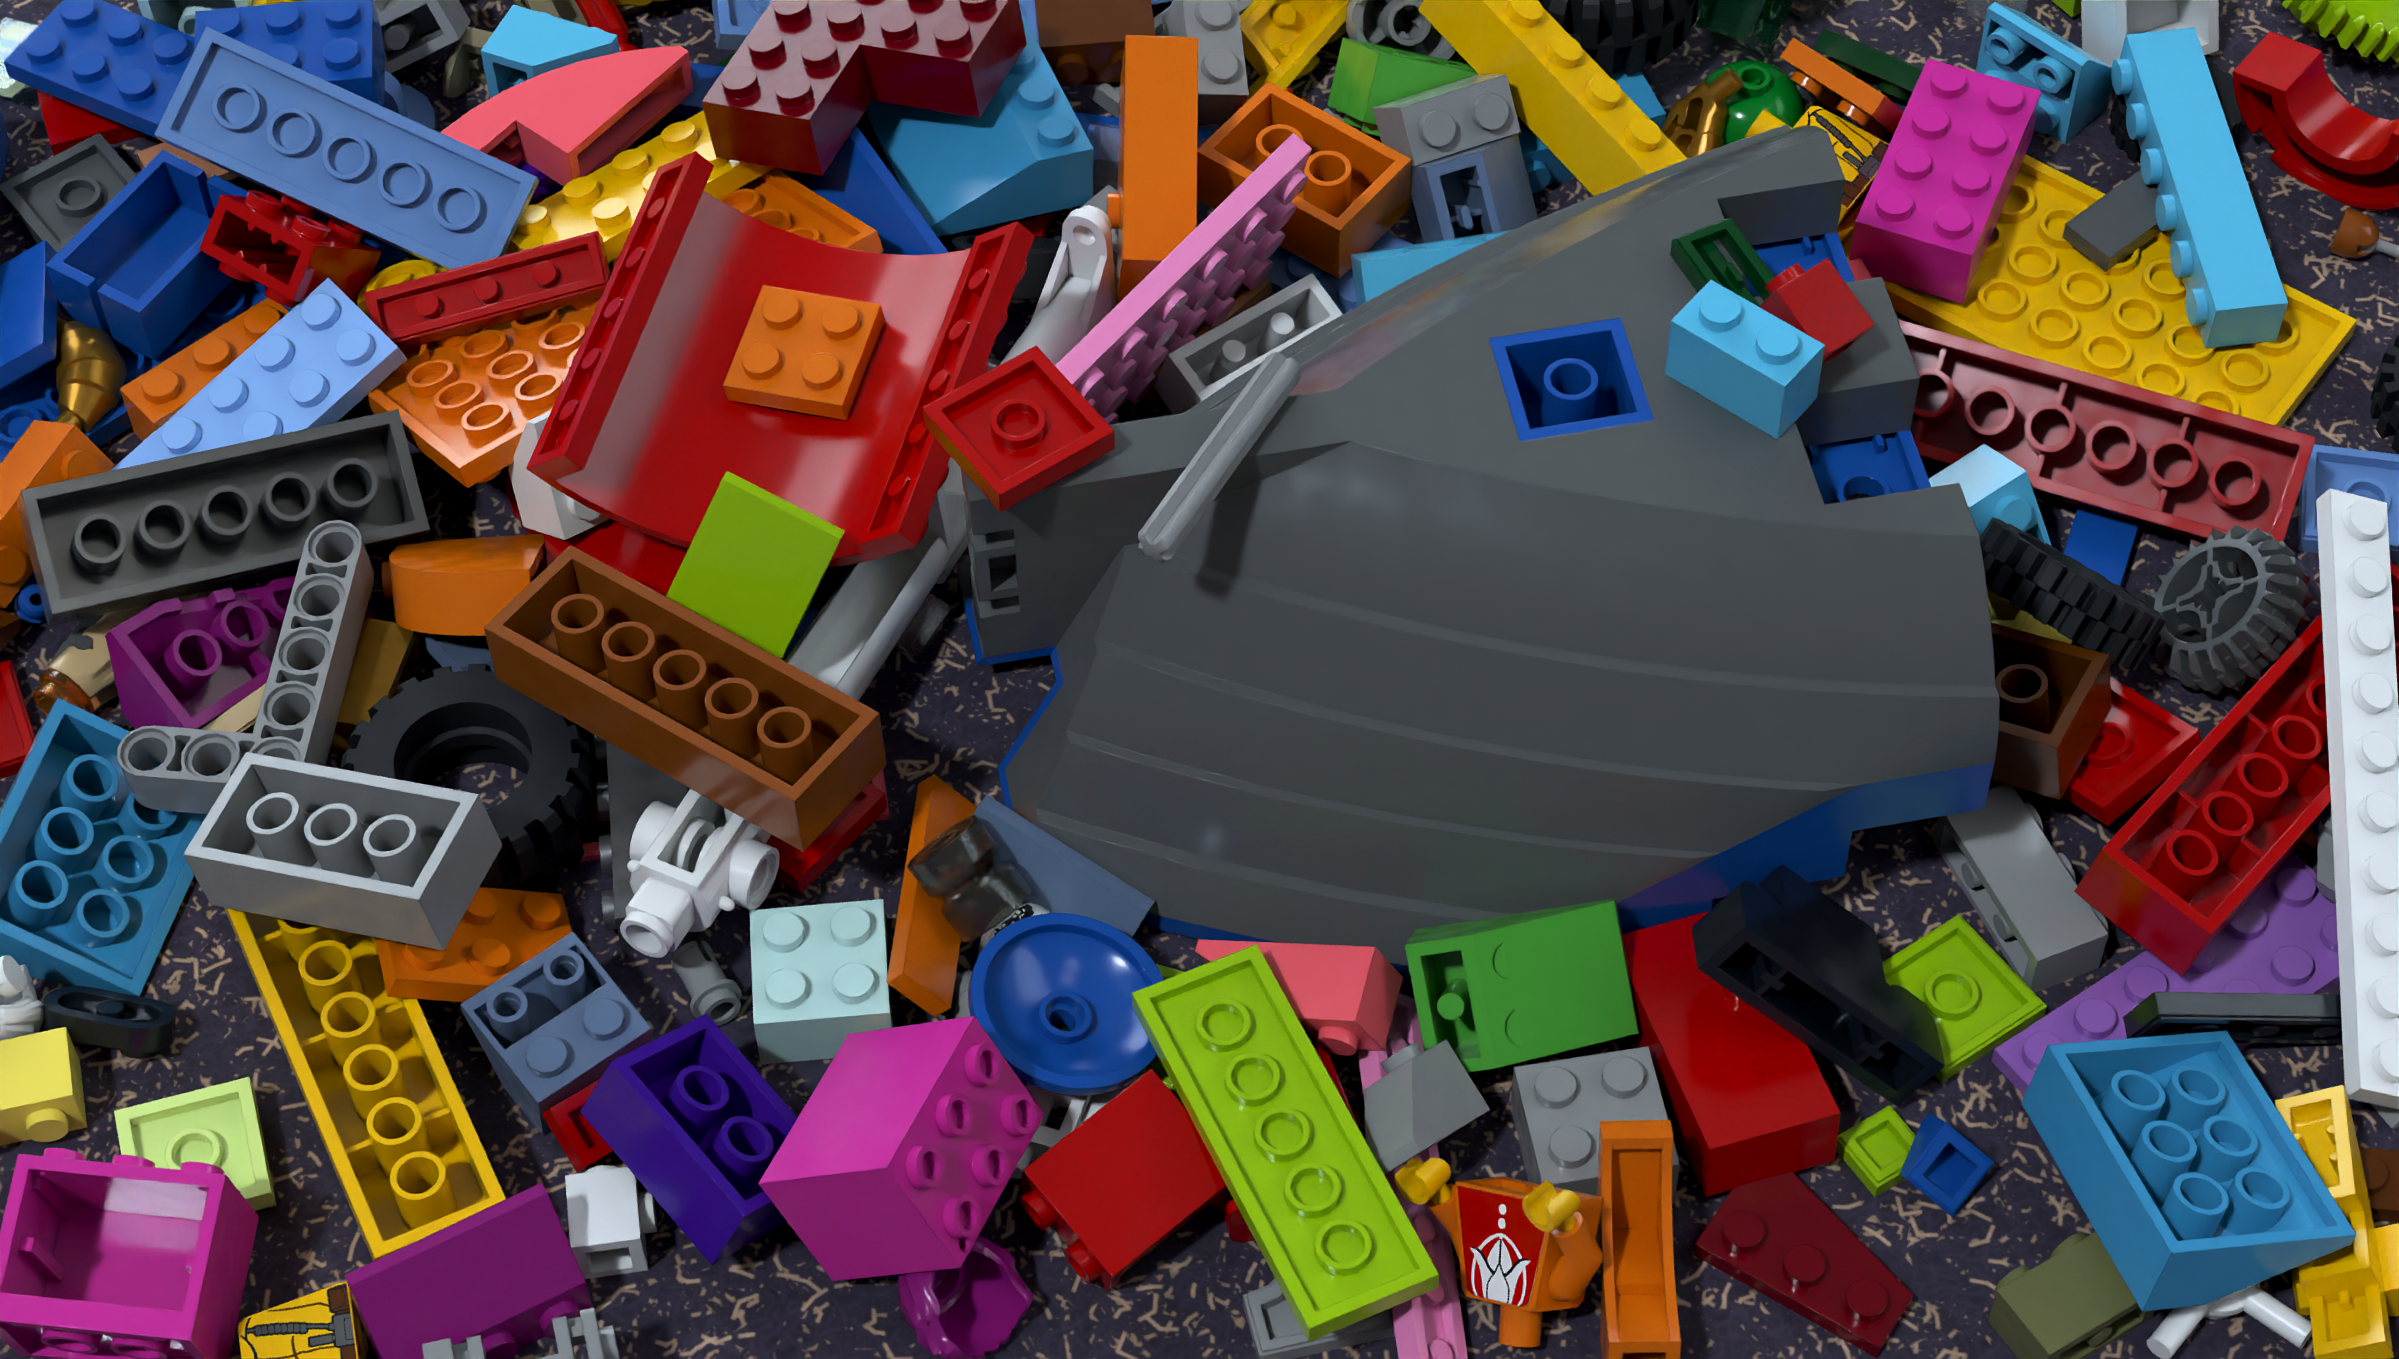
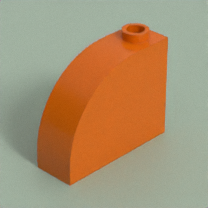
M544 533L398 543L390 554L389 561L382 563L383 593L385 599H393L396 623L405 629L421 633L486 636L484 627L547 568Z

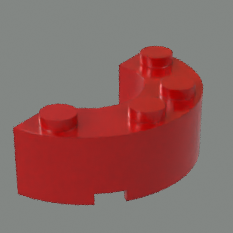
M2270 31L2233 70L2235 97L2249 131L2255 133L2258 129L2275 150L2269 158L2285 173L2344 205L2370 210L2397 208L2399 206V119L2388 120L2370 116L2351 105L2334 88L2325 71L2321 50Z

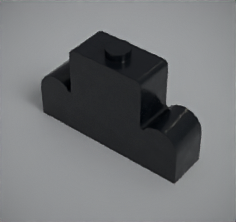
M1779 865L1758 885L1751 881H1743L1693 925L1692 935L1698 970L1895 1106H1898L1945 1066L1938 1030L1927 1008L1907 989L1899 985L1890 986L1886 982L1877 936L1874 930L1786 866Z

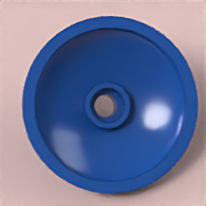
M1046 913L1030 916L1008 925L993 936L978 956L969 981L968 1006L970 1016L976 1017L1018 1078L1036 1087L1055 1093L1095 1095L1106 1093L1131 1083L1141 1076L1157 1058L1158 1055L1132 1008V993L1161 982L1164 978L1146 951L1132 938L1113 926L1082 915ZM1051 1024H1061L1068 1029V1031L1059 1030Z

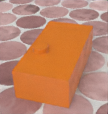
M1126 35L1119 94L1118 193H1107L1106 214L1112 225L1111 229H1117L1116 306L1197 227V37Z

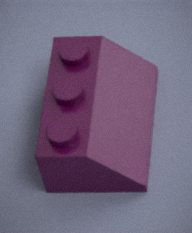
M542 1182L345 1274L365 1334L377 1359H424L421 1344L450 1338L453 1345L467 1342L466 1338L481 1335L487 1359H513L519 1349L544 1337L556 1339L552 1319L566 1316L567 1319L581 1317L580 1310L593 1308L584 1276Z

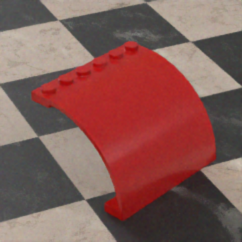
M696 151L658 167L526 469L575 501L614 521L688 549L726 471L845 530L828 567L870 561L916 547L927 532L929 526L927 518L937 491L948 477L949 467L947 465L951 457L924 426L922 407L988 372L989 365L987 360L997 335L1007 322V308L1016 285L1026 272V258L1035 235L1016 221L976 236L972 248L961 251L928 255H896L859 251L826 244L774 227L711 196L704 191V188L714 165ZM763 285L881 304L885 321L847 420L727 399L723 384Z

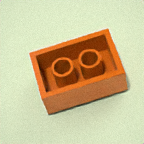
M1268 81L1197 149V200L1216 209L1294 133L1309 145L1312 151L1303 171L1308 176V180L1297 196L1291 201L1297 207L1291 218L1280 229L1285 234V237L1279 246L1340 279L1352 267L1350 254L1367 252L1410 209L1412 159Z

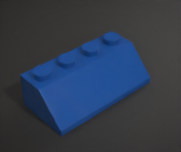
M855 126L823 176L814 174L806 187L877 230L883 247L882 254L928 255L948 253L947 249L862 132Z

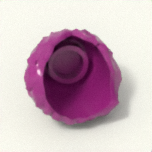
M980 1236L977 1237L961 1268L900 1274L897 1282L898 1305L905 1322L915 1331L917 1342L931 1353L933 1357H941L942 1359H984L985 1354H992L998 1351L1000 1345L1010 1340L1011 1331L1017 1326L1020 1319L1026 1315L1033 1301V1293L1027 1290L1025 1283L1018 1274L1016 1261L1012 1254L999 1245L990 1242L989 1239Z

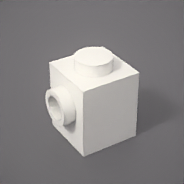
M611 1165L592 1167L584 1173L565 1175L570 1246L584 1279L647 1271L645 1234L658 1232L654 1197L648 1191H640L638 1179L628 1167L618 1168Z

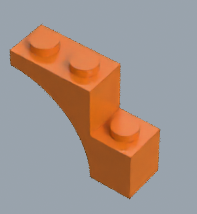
M1671 1120L1599 1122L1597 1196L1602 1197V1208L1596 1242L1603 1255V1261L1600 1265L1602 1282L1600 1345L1602 1359H1680L1681 1337L1673 1251V1133Z

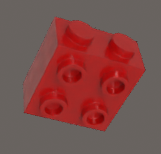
M249 190L246 197L220 195L199 248L202 252L220 261L218 270L243 282L251 283L253 280L267 287L265 291L266 297L290 308H294L302 302L305 297L328 277L358 306V295L362 288L369 283L382 252L363 242L361 239L364 233L335 219H329V222L317 217L315 210L282 196L281 200H278L268 194L255 190Z

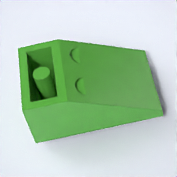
M1616 898L1420 928L1414 931L1405 944L1424 1051L1447 1039L1467 1073L1500 1068L1638 1034L1640 1031Z

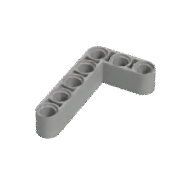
M334 520L318 525L309 533L304 544L253 734L152 725L132 730L121 740L117 748V759L136 801L141 805L154 810L208 814L246 752L326 766L374 583V570L358 528L349 522ZM297 721H302V722L297 723V724H295V725H291V724H293V723H295V722H297ZM157 765H160V766H158L157 768H154V769H152V770H149V769L152 768V767H155V766H157ZM224 770L222 773H219V774H217V775L211 776L212 774H214V773H216V772H218V771Z

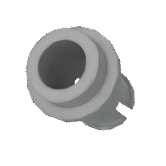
M691 941L677 949L672 956L671 965L692 998L690 1009L693 1016L698 1018L707 1013L717 1026L731 1021L741 1009V989L735 981L726 978L713 955L711 946L706 941H701L700 945H698L697 941Z

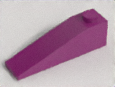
M296 575L274 579L266 586L234 592L232 588L216 590L208 597L182 602L179 601V598L158 601L109 630L105 638L122 713L134 729L152 725L201 729L266 684ZM367 607L365 618L374 619L375 616Z

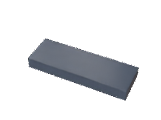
M986 795L980 802L951 852L1026 901L1038 904L1050 913H1068L1090 917L1113 926L1130 938L1134 937L1155 902L989 795Z

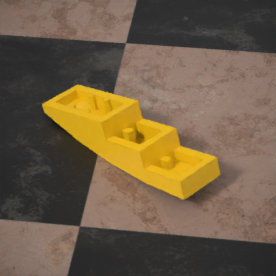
M2344 1085L2275 1100L2276 1109L2357 1234L2351 1245L2298 1266L2299 1280L2309 1300L2315 1359L2394 1358L2374 1223L2347 1091Z

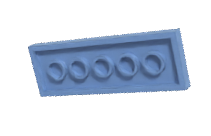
M207 26L154 133L163 142L445 270L504 256L539 183L538 178L530 173Z

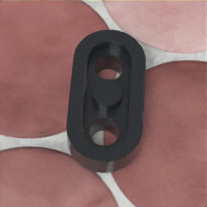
M70 986L56 989L45 996L43 1027L46 1031L66 1027L74 1046L92 1044L120 1050L123 1055L130 1058L144 1059L158 1055L162 1049L173 1044L175 1041L176 1011L169 1004L159 1000L93 987Z

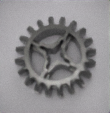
M2238 525L2232 527L2227 534L2213 528L2206 543H2200L2191 539L2189 552L2182 558L2171 556L2174 566L2168 574L2155 576L2159 584L2158 592L2144 598L2148 606L2157 610L2168 620L2149 650L2154 655L2153 658L2159 662L2158 666L2171 678H2176L2185 687H2191L2196 692L2202 688L2204 691H2210L2215 695H2218L2225 686L2240 692L2248 676L2259 680L2264 674V668L2271 662L2275 663L2281 657L2280 653L2287 645H2292L2297 640L2296 633L2294 632L2295 629L2310 622L2304 607L2314 599L2309 591V587L2306 585L2310 577L2305 572L2304 566L2295 558V553L2283 541L2278 542L2269 533L2262 532L2257 527L2249 531Z

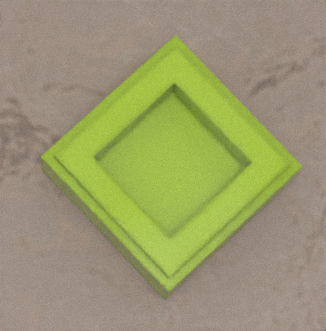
M1889 1105L1838 1135L1836 1151L1872 1195L1877 1197L1905 1180L1899 1174L1916 1135Z

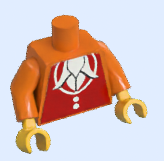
M1434 1157L1428 1158L1422 1163L1418 1158H1411L1396 1173V1187L1407 1200L1414 1204L1421 1205L1428 1201V1207L1449 1232L1460 1262L1461 1289L1469 1298L1500 1305L1498 1339L1500 1344L1526 1348L1540 1346L1543 1312L1577 1308L1584 1300L1586 1288L1603 1261L1602 1251L1595 1240L1602 1208V1197L1557 1188L1548 1180L1537 1184L1504 1176L1455 1181V1184H1445L1451 1177L1449 1164L1445 1160Z

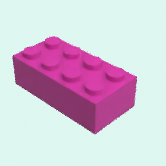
M1927 59L1856 218L1849 261L1861 258L1871 277H1882L1884 281L1963 304L2032 140L2041 90Z

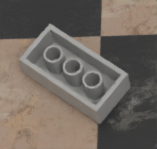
M246 752L183 853V856L211 905L444 951L503 845L479 794Z

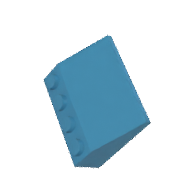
M1022 12L1027 45L980 118L872 100L863 114L891 174L937 237L1081 206L1093 197L1094 148Z
M57 698L40 727L0 808V957L10 955L18 965L25 964L31 977L72 986L93 987L140 996L194 877L183 853L207 814L154 810L141 805L136 801L117 759V748L129 731ZM157 765V766H155V767H152V768H150L149 770H152V769H154V768H157V767L160 766V765Z
M2227 1031L2047 1045L2021 1104L2142 1312L2205 1305L2352 1244L2357 1234Z

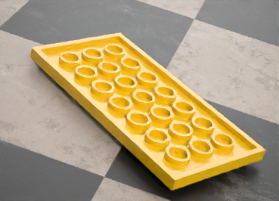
M2026 154L1963 304L1884 281L1894 310L1927 328L2279 427L2284 425L2353 336L2357 322L2356 319L2282 283L2288 300V306L2276 341L2205 348L2198 325H2191L2187 318L2185 306L2187 291L2182 277L2176 278L2173 274L2170 261L2171 242L2167 231H2161L2105 272L2062 238L2065 224L2106 194ZM1865 198L1837 230L1848 261L1855 221Z

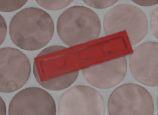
M597 230L364 293L368 318L400 350L599 298L602 296L611 274L604 241Z

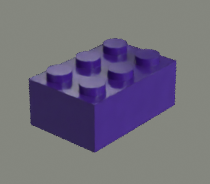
M707 1013L610 1062L580 1110V1113L711 1265L788 1223L758 1183L798 1117Z

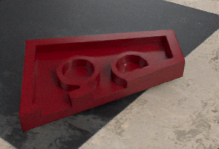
M1793 1172L1733 1188L1694 1246V1256L1875 1358L1879 1356L1912 1303L1913 1294Z

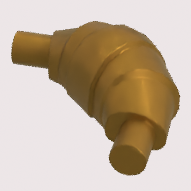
M1731 68L1724 71L1710 84L1703 80L1682 100L1674 102L1661 131L1688 159L1722 147L1724 143L1722 136L1727 114L1725 101L1744 86L1743 81Z
M57 316L55 370L56 386L59 392L58 410L60 415L53 422L75 424L80 430L89 432L107 412L116 408L121 394L119 388L123 387L127 375L126 366L111 336L107 332L89 327L79 321L68 322Z

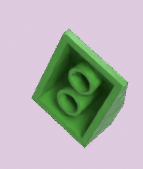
M1343 38L1327 106L1345 113L1343 122L1362 128V132L1380 136L1373 107L1478 75V73L1467 63Z

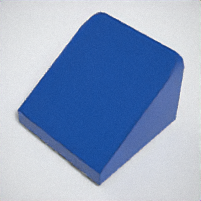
M1928 1113L1920 1124L1899 1175L1953 1217L1995 1162L1948 1123Z

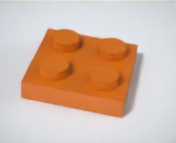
M1794 37L1780 56L1795 70L1790 78L1791 81L1806 90L1807 94L1835 113L1837 111L1841 112L1851 119L1854 125L1883 140L1887 133L1891 136L1894 135L1904 113L1884 94Z
M763 285L723 384L727 399L847 420L885 321L881 304Z

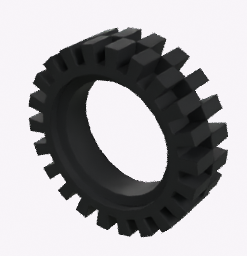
M1992 517L1980 536L1988 590L2010 601L2011 605L2034 616V619L2044 625L2047 624L2056 629L2061 635L2070 640L2074 639L2083 647L2108 654L2110 661L2116 662L2127 669L2130 668L2134 671L2138 669L2168 621L2163 615L2146 605L2147 603L2129 594L2124 588L2108 581L2106 577L2096 571L2085 567L2081 562L2064 555L2053 546L2043 543L2031 534L2024 533L2017 527L2009 523L2007 524L2000 519Z

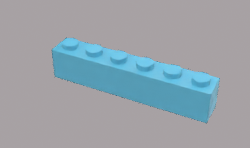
M2195 27L2126 34L2120 59L2114 60L2112 63V85L2117 95L2123 94L2127 106V132L2130 139L2138 140L2142 152L2140 167L2143 181L2146 185L2156 184L2159 192L2155 202L2156 221L2159 229L2168 233L2171 242V268L2176 278L2182 277L2187 291L2185 306L2189 323L2191 325H2198L2205 348L2276 341L2288 306V300Z

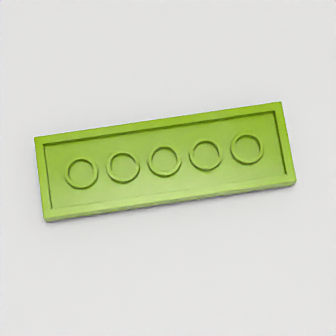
M1257 944L1132 993L1133 1010L1308 1342L1438 1288V1271Z

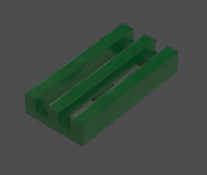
M1731 217L1672 239L1670 255L1697 293L1710 280H1713L1759 307L1757 301L1743 284L1742 275L1733 263L1727 262L1713 243L1719 240L1762 300L1765 301L1770 296L1765 285L1775 277Z

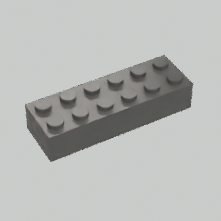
M399 409L20 490L17 501V508L48 627L297 571L309 533L318 525L327 521L342 520L358 528L368 554L395 549L398 543L421 542L430 530Z

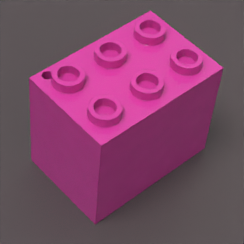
M975 1016L848 1034L758 1184L832 1281L961 1268L1045 1114Z
M47 1148L44 1150L43 1156L18 1154L0 1229V1338L19 1356L47 1359H230L259 1215L224 1174L223 1169L202 1162H184L181 1164L180 1170L155 1168L154 1162L133 1155H115L112 1158V1163L86 1161L87 1157L85 1155L64 1148Z

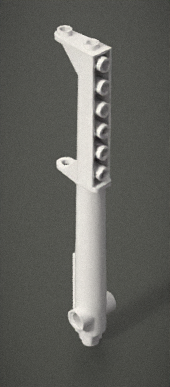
M1083 206L1080 209L1071 211L1062 226L1061 243L1031 322L1000 365L1036 345L1056 365L1116 307L1112 225L1107 214L1101 209L1094 206ZM950 457L947 465L949 467L948 477L937 491L927 518L929 526L922 540L916 547L854 564L786 657L785 662L857 701L860 700L934 585L945 582L952 568L968 546L964 500L966 499L962 485L961 467L952 457ZM692 789L689 790L677 808L660 801L651 803L638 820L631 838L629 850L631 860L628 862L627 868L632 872L630 885L634 896L625 908L626 917L620 925V932L623 938L642 954L661 958L668 952H674L688 932L704 931L711 926L721 909L731 911L735 904L749 910L757 909L769 894L779 867L780 857L778 849L766 844L772 834Z

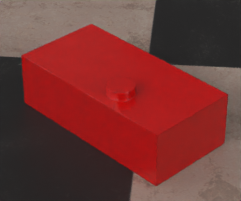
M1709 911L1622 934L1640 1029L1638 1034L1632 1035V1038L1637 1048L1649 1047L1665 1110L1705 1197L1777 1175L1796 1172L1835 1161L1841 1115L1808 1045L1698 970L1692 929L1693 925Z

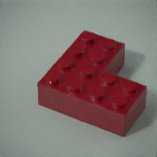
M772 0L701 101L715 156L823 176L872 100L980 118L1027 45L1019 0Z

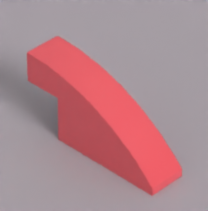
M665 46L617 52L578 61L542 73L502 91L468 111L440 133L514 167L523 160L560 185L565 186L569 181L587 176L612 162L616 155L625 151L694 91L689 51L681 46Z

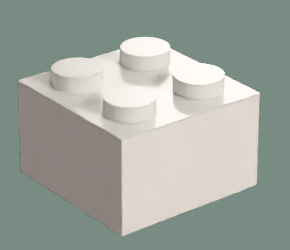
M2081 0L2082 50L2112 67L2114 60L2120 59L2126 34L2195 27L2204 55L2219 51V0Z

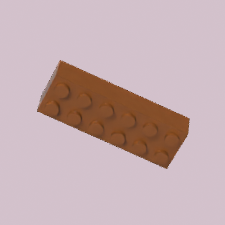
M571 545L484 627L497 680L802 852L808 848L887 764L879 712Z

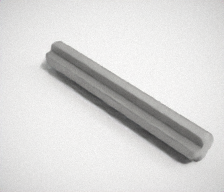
M1280 352L1271 353L1266 357L1138 532V539L1140 541L1138 548L1145 556H1152L1158 562H1166L1174 556L1300 381L1298 374L1300 366L1295 359L1286 358Z

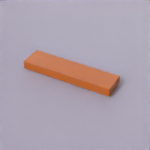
M935 774L918 784L886 982L933 1017L950 1009L952 1005L972 868L970 864L951 852L977 806Z

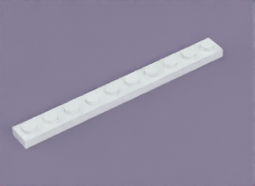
M2330 488L2316 500L2344 1082L2348 1099L2399 1109V706L2387 503Z

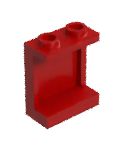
M1151 1068L1023 1169L1020 1188L1024 1194L1019 1198V1201L1025 1212L1040 1229L1046 1231L1052 1226L1068 1245V1248L1063 1253L1078 1276L1087 1284L1092 1283L1096 1279L1109 1292L1119 1284L1122 1274L1207 1205L1211 1204L1213 1208L1230 1195V1192L1186 1108Z

